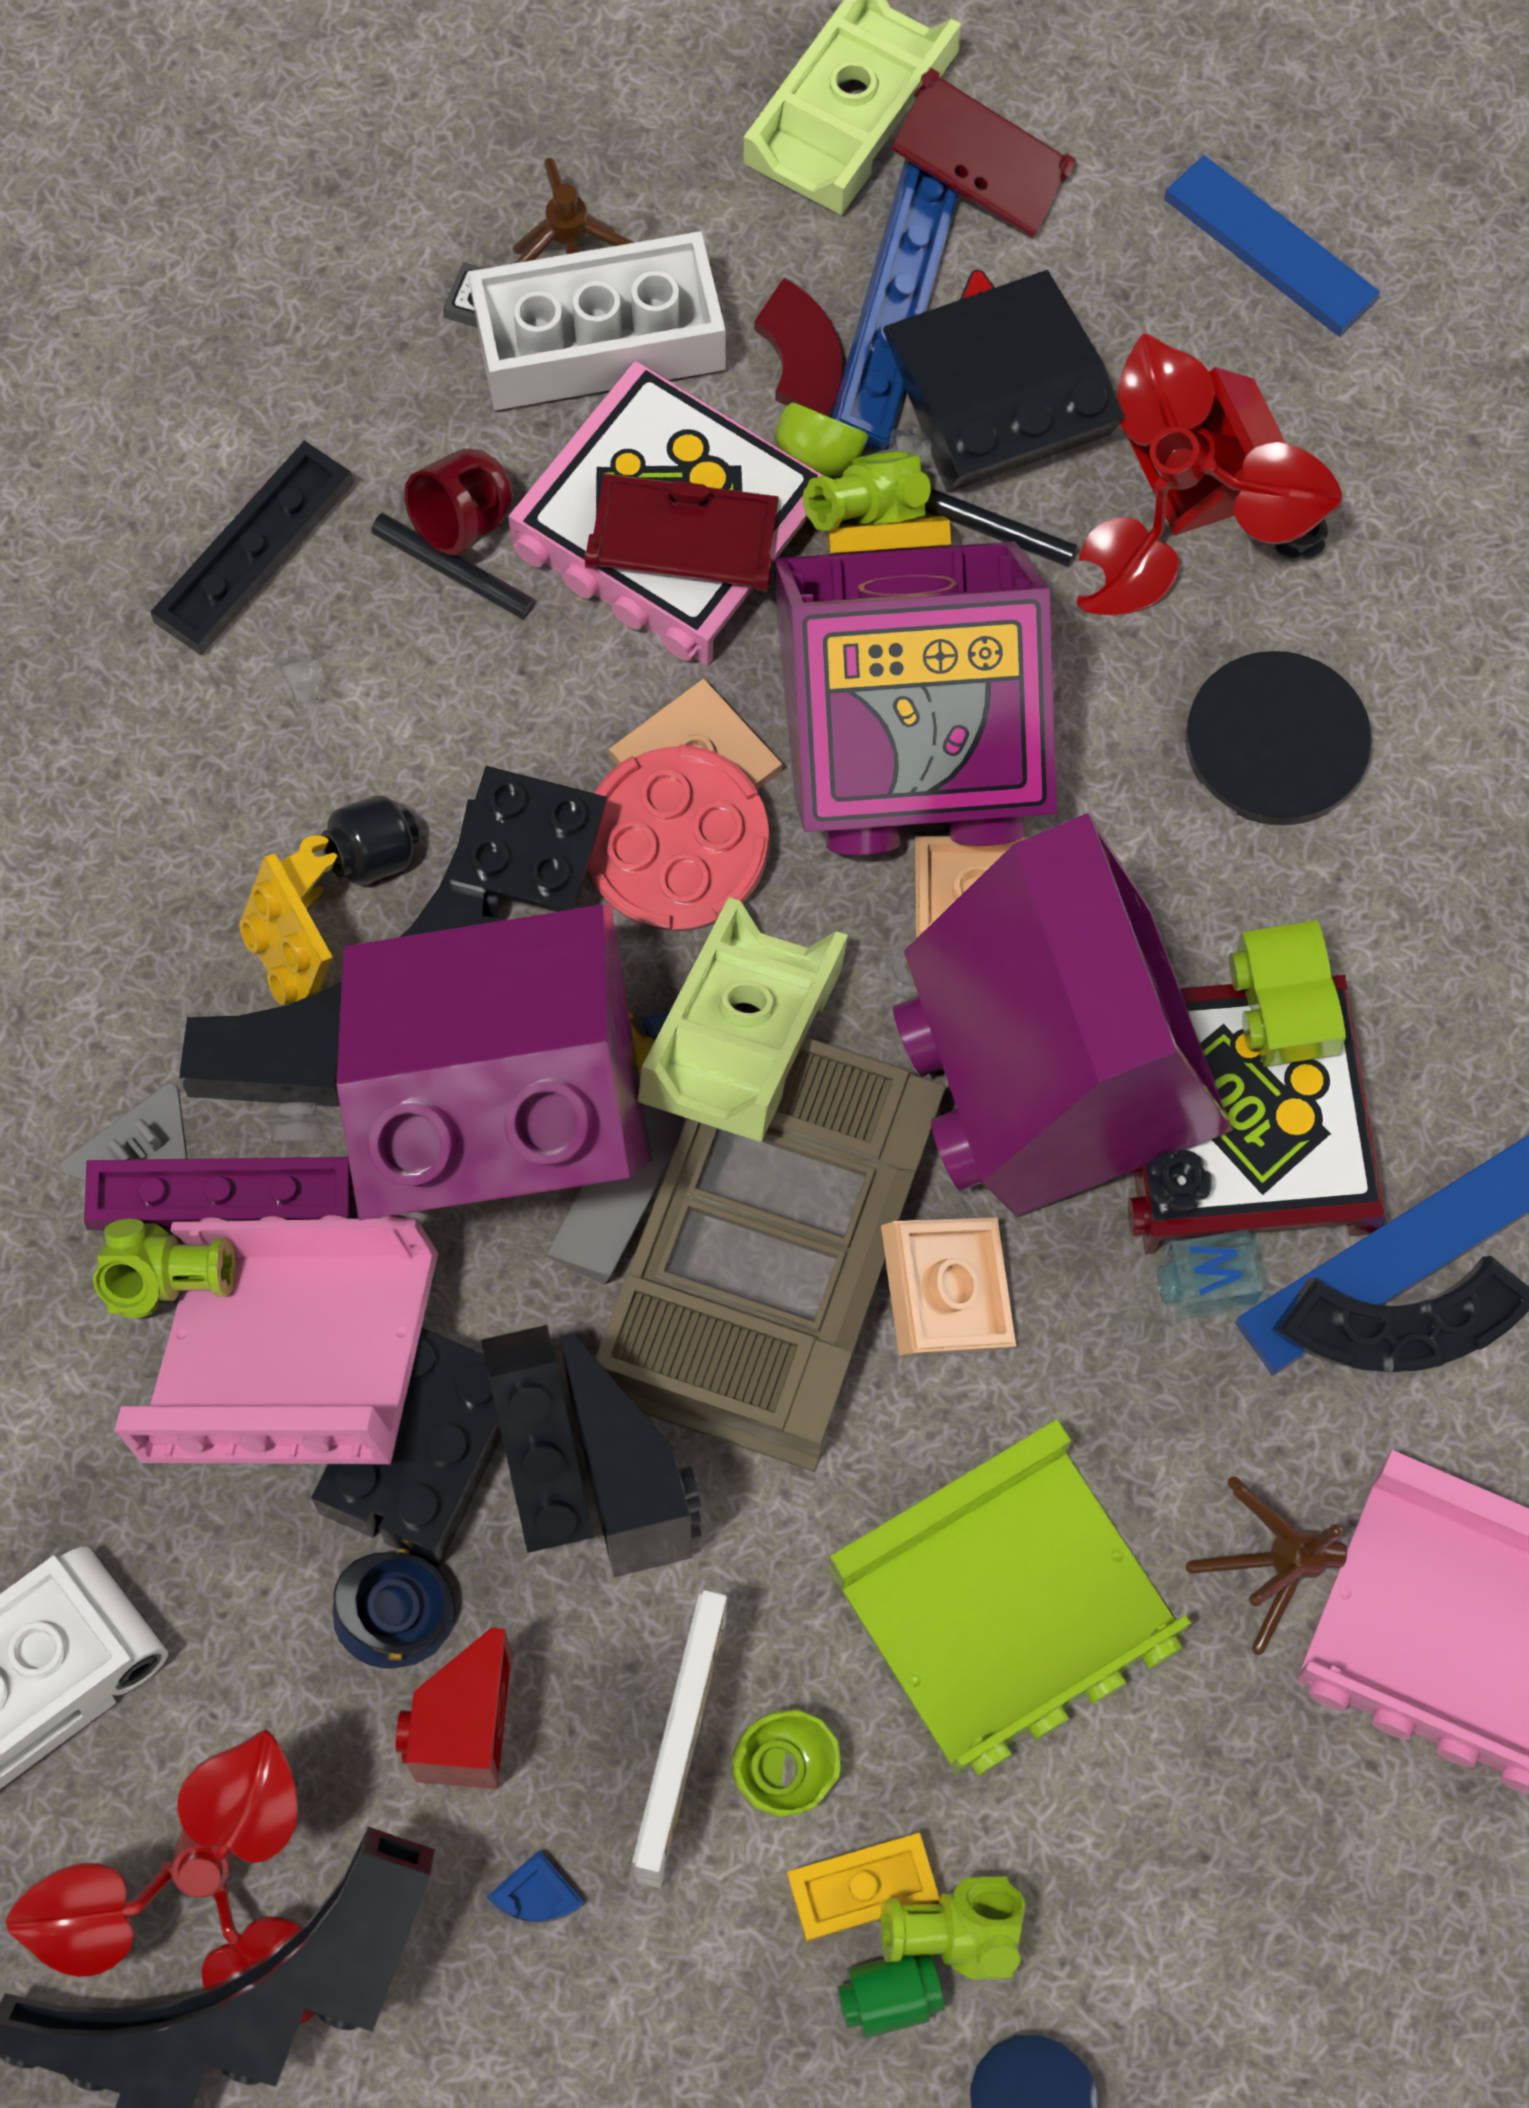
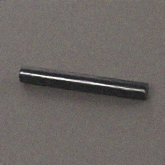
M931 488L929 499L925 503V511L928 513L944 516L951 522L1002 542L1015 541L1020 549L1069 567L1077 550V544Z
M385 513L379 514L371 528L373 535L523 620L534 606L535 599L459 555H448L436 551L418 532Z

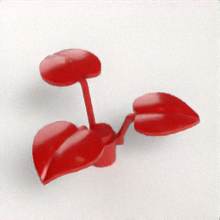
M1144 333L1137 340L1126 360L1119 381L1117 399L1125 417L1120 422L1122 429L1136 444L1150 446L1151 461L1160 475L1154 483L1157 492L1153 527L1148 533L1140 521L1129 517H1118L1104 521L1088 535L1080 551L1079 561L1086 560L1102 568L1105 574V585L1092 595H1078L1077 605L1082 611L1088 613L1123 615L1148 609L1167 595L1174 585L1180 565L1179 557L1175 550L1169 545L1158 541L1164 532L1168 491L1171 488L1188 489L1199 483L1205 474L1213 476L1230 489L1240 491L1234 503V514L1240 527L1251 538L1267 544H1282L1304 536L1341 505L1343 499L1340 486L1325 464L1309 452L1290 444L1269 443L1252 449L1244 459L1243 479L1235 478L1220 468L1215 460L1206 458L1203 449L1191 430L1200 427L1212 411L1216 399L1213 378L1208 369L1192 355L1171 347L1150 334Z
M262 1730L243 1743L209 1757L188 1774L181 1785L177 1799V1813L183 1830L177 1839L174 1860L163 1862L160 1865L159 1873L135 1899L125 1902L127 1895L126 1881L117 1869L100 1863L73 1864L50 1873L20 1895L6 1917L5 1924L8 1932L36 1958L53 1970L75 1977H89L102 1974L114 1968L125 1958L131 1949L134 1931L128 1917L142 1912L169 1881H174L175 1885L189 1896L200 1898L212 1895L216 1901L223 1936L228 1944L215 1948L204 1958L201 1968L204 1988L223 1982L270 1955L301 1928L302 1925L291 1919L267 1916L252 1921L240 1935L234 1925L228 1898L229 1886L226 1884L229 1873L231 1852L247 1862H264L281 1852L294 1833L298 1810L295 1781L288 1760L273 1734L269 1730ZM304 2009L299 2024L309 2021L316 2013Z

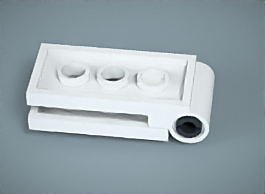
M89 1547L76 1548L60 1556L58 1559L53 1555L0 1594V1789L117 1702L112 1695L127 1693L147 1681L161 1668L168 1657V1651Z

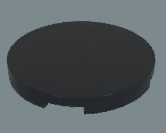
M1284 651L1248 654L1228 662L1214 672L1202 685L1192 703L1185 732L1189 763L1200 784L1203 783L1219 801L1237 812L1236 815L1258 823L1282 826L1316 820L1327 815L1330 810L1342 803L1360 782L1368 764L1372 744L1371 727L1367 711L1352 686L1340 674L1320 661L1297 653Z

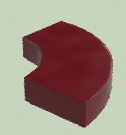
M783 278L754 320V331L772 344L781 360L782 376L775 391V400L785 406L796 403L831 417L842 380V354L838 337L828 316L819 304L799 286Z

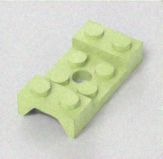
M843 0L745 134L743 164L842 216L870 177L872 160L914 103L916 97L913 95L921 81L922 74L931 67L940 73L939 77H941L957 55L961 23L949 19L929 28L895 11L886 0ZM855 79L863 82L868 88L859 94H848L842 91L838 85Z
M728 897L642 1065L638 1102L762 1142L782 1099L785 1079L817 1011H823L841 973L848 935L835 931L809 948L760 933L742 902ZM740 1003H748L756 1006L760 1011L743 1013L733 1007Z

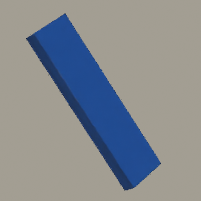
M1203 155L1166 189L1164 200L1338 337H1341L1377 302L1380 294L1378 289L1207 156Z

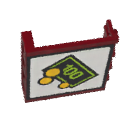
M1346 975L1331 976L1338 995L1346 1034L1340 1055L1266 1067L1263 1066L1259 1050H1249L1245 1041L1242 1014L1244 1011H1251L1245 990L1235 991L1233 984L1180 988L1233 1131L1186 1149L1196 1153L1203 1159V1168L1205 1171L1210 1172L1212 1176V1189L1206 1199H1200L1198 1206L1194 1210L1188 1212L1169 1211L1161 1207L1152 1198L1147 1187V1182L1152 1177L1149 1170L1151 1163L1124 1174H1134L1137 1197L1128 1198V1221L1131 1235H1142L1145 1254H1154L1160 1240L1340 1224H1347L1350 1237L1369 1235L1379 1228L1385 1218ZM1174 1176V1182L1177 1185L1186 1183L1184 1176Z

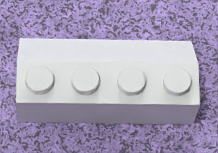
M702 231L468 271L483 362L494 411L612 390L634 361H637L666 380L726 370V330Z

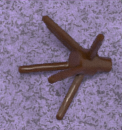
M547 158L544 161L553 198L546 205V218L514 245V253L522 254L515 263L535 260L553 240L565 245L566 254L578 253L577 242L582 240L586 233L613 246L635 243L615 233L612 226L588 214L585 203L577 197L576 189L572 185L562 183L555 160Z
M1232 1476L1228 1479V1485L1233 1490L1234 1496L1246 1505L1276 1535L1272 1543L1271 1552L1191 1560L1186 1563L1185 1568L1187 1572L1194 1574L1274 1567L1278 1574L1249 1597V1603L1256 1607L1276 1594L1252 1645L1253 1653L1261 1655L1265 1652L1300 1578H1316L1322 1573L1324 1568L1340 1569L1346 1563L1347 1552L1342 1543L1334 1542L1342 1536V1526L1334 1524L1320 1534L1314 1531H1297L1262 1502L1238 1477Z

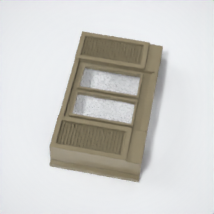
M805 1037L785 1079L782 1099L762 1142L686 1118L634 1259L625 1277L595 1357L643 1414L815 1472L823 1449L824 1435L886 1261L881 1225L900 1221L932 1129L931 1119L940 1115L946 1098V1085L909 1074L907 1070Z

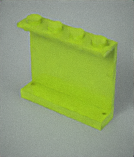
M1058 1419L1025 1437L829 1557V1572L957 1776L970 1768H973L978 1777L992 1771L1012 1756L1007 1747L1008 1744L1028 1732L1031 1733L1035 1741L1048 1736L1070 1720L1064 1709L1085 1696L1088 1697L1093 1706L1107 1699L1127 1684L1121 1674L1144 1660L1149 1670L1163 1664L1183 1649L1178 1638L1183 1636L1191 1625L1186 1615L1175 1620L1068 1457L1067 1451L1071 1444V1439Z

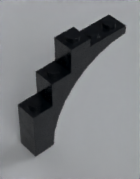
M468 799L459 843L439 888L414 923L400 937L507 920V918H498L501 897L450 883V877L471 814L474 799ZM342 981L333 987L286 1006L239 1016L187 1017L179 1074L187 1097L340 1107L336 1082Z
M368 1826L345 1875L309 1921L270 1955L223 1982L171 2000L108 2008L60 2006L5 1993L0 2002V2058L15 2067L31 2069L38 2066L65 2075L72 2084L85 2090L102 2091L107 2089L119 2093L115 2108H192L207 2065L221 2069L225 2076L241 2084L256 2085L262 2082L276 2087L304 2009L317 2013L320 2020L334 2028L353 2030L359 2027L371 2032L374 2031L428 1884L435 1849Z

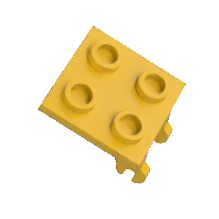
M320 835L306 837L301 842L296 853L281 861L276 853L264 856L239 923L242 940L251 953H258L268 972L267 980L270 992L279 1005H289L318 993L333 959L308 913V909L320 899L324 890L322 886L314 888L313 886L324 873L333 867L337 857L335 853L321 857L313 854L314 852L324 850L328 843V839Z

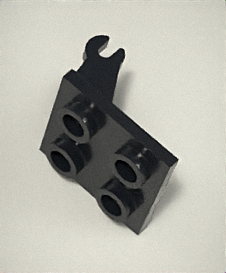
M485 766L450 877V883L556 912L575 909L607 804V796Z

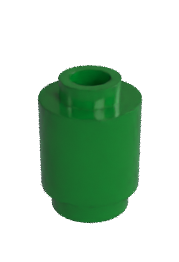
M914 1955L902 1956L901 1961L886 1962L885 1959L847 1968L849 1983L837 1986L840 2006L847 2029L860 2025L864 2039L930 2022V2014L945 2010L940 1982L931 1955L914 1958Z

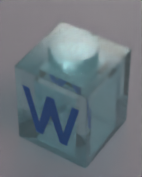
M1248 1229L1172 1242L1164 1258L1165 1265L1157 1266V1282L1161 1299L1165 1305L1174 1303L1178 1321L1251 1309L1255 1307L1263 1292Z

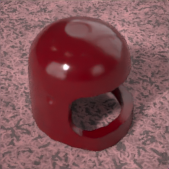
M464 448L412 473L405 483L404 501L407 514L415 530L436 551L448 555H459L470 549L477 537L502 525L512 509L513 489L505 468L496 458L483 450Z

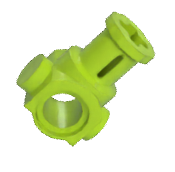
M902 451L877 452L853 458L851 461L852 465L843 472L841 478L832 479L827 476H820L810 479L808 486L803 492V505L807 517L816 529L825 532L837 529L841 521L853 519L861 524H887L926 515L925 503L930 496L931 484L927 475L921 472L920 455H913L911 452Z
M131 1218L112 1222L104 1229L106 1242L97 1255L99 1266L93 1275V1286L97 1295L107 1304L108 1314H121L126 1318H141L154 1313L159 1307L158 1301H174L180 1291L211 1290L217 1297H228L233 1290L236 1270L235 1252L232 1243L227 1238H215L212 1244L180 1245L176 1236L169 1235L157 1224H143L141 1220ZM126 1265L134 1268L137 1272L131 1270Z
M1007 1876L966 1877L957 1884L954 1893H943L940 1896L939 1904L901 1905L898 1899L883 1900L880 1914V1930L884 1959L886 1962L901 1961L902 1956L941 1955L944 1964L951 1965L958 1973L971 1980L1013 1978L1014 1971L1019 1967L1021 1961L1018 1946L1025 1912V1899L1020 1891L1009 1884Z

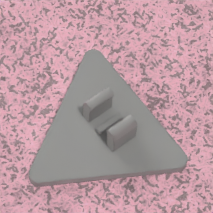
M165 1084L63 1159L60 1164L63 1174L85 1182L86 1160L186 1159L178 1088L174 1084Z

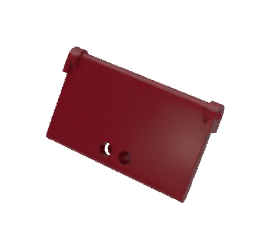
M929 67L921 76V81L913 95L916 99L890 150L942 181L947 188L970 202L977 203L1033 238L1059 186L1072 172L1076 159L1067 153L1063 155L940 78V73ZM978 184H981L982 187H983V190H979V188L977 187V185H978Z
M604 473L593 534H589L587 549L584 553L585 568L598 570V566L752 586L755 587L756 591L768 592V587L772 582L770 575L772 558H770L779 496L713 488L689 482H667ZM671 498H676V502H673ZM700 501H706L707 504L700 506Z

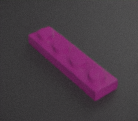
M281 1157L86 1160L84 1223L87 1230H104L112 1222L131 1218L141 1220L143 1224L155 1223L162 1229H171L172 1222H200L202 1219L210 1217L226 1221H259L269 1216L280 1217L286 1220H317L324 1216L336 1215L349 1219V1158Z

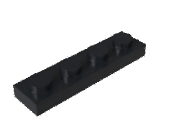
M304 440L150 611L153 622L196 653L202 655L353 485L351 471Z

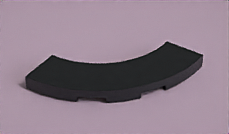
M1492 1256L1482 1257L1470 1272L1447 1290L1431 1298L1401 1306L1375 1305L1358 1301L1331 1289L1317 1278H1310L1271 1331L1294 1347L1316 1358L1339 1366L1378 1372L1418 1371L1443 1366V1364L1462 1358L1475 1350H1481L1508 1332L1529 1311V1286Z

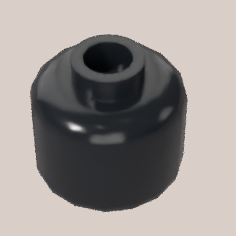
M384 795L371 796L336 809L328 819L327 829L321 834V836L328 839L326 848L323 850L324 855L330 853L337 855L331 868L333 873L338 877H346L356 885H368L406 870L413 860V844L419 841L418 827L411 812L406 808L399 809L391 799Z

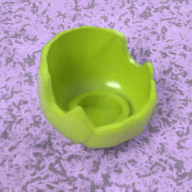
M791 403L784 408L778 419L774 436L779 449L829 478L843 475V472L852 465V459L861 457L869 437L866 432L796 403Z
M798 1709L773 1711L756 1719L746 1728L736 1743L731 1757L733 1763L731 1771L735 1787L752 1808L776 1818L804 1814L806 1811L816 1808L828 1794L831 1787L839 1780L841 1773L839 1743L822 1719ZM787 1753L794 1762L795 1774L790 1784L782 1788L785 1754Z

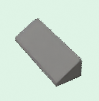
M644 1104L652 1161L631 1178L583 1185L546 1257L603 1285L606 1283L672 1158L686 1121L685 1117Z

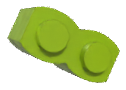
M1318 920L1241 932L1237 952L1229 954V969L1235 991L1245 990L1251 1011H1244L1242 1014L1243 1032L1248 1049L1259 1050L1264 1067L1340 1055L1346 1039L1345 1027L1338 995L1331 978L1324 937Z

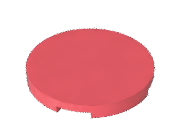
M680 744V747L655 749L636 757L632 755L621 762L602 780L595 790V794L607 796V804L589 860L588 871L592 881L606 901L628 919L646 927L664 931L697 930L716 923L728 897L740 900L743 904L755 890L763 875L769 856V821L763 802L753 783L739 767L727 758L711 750L693 745Z

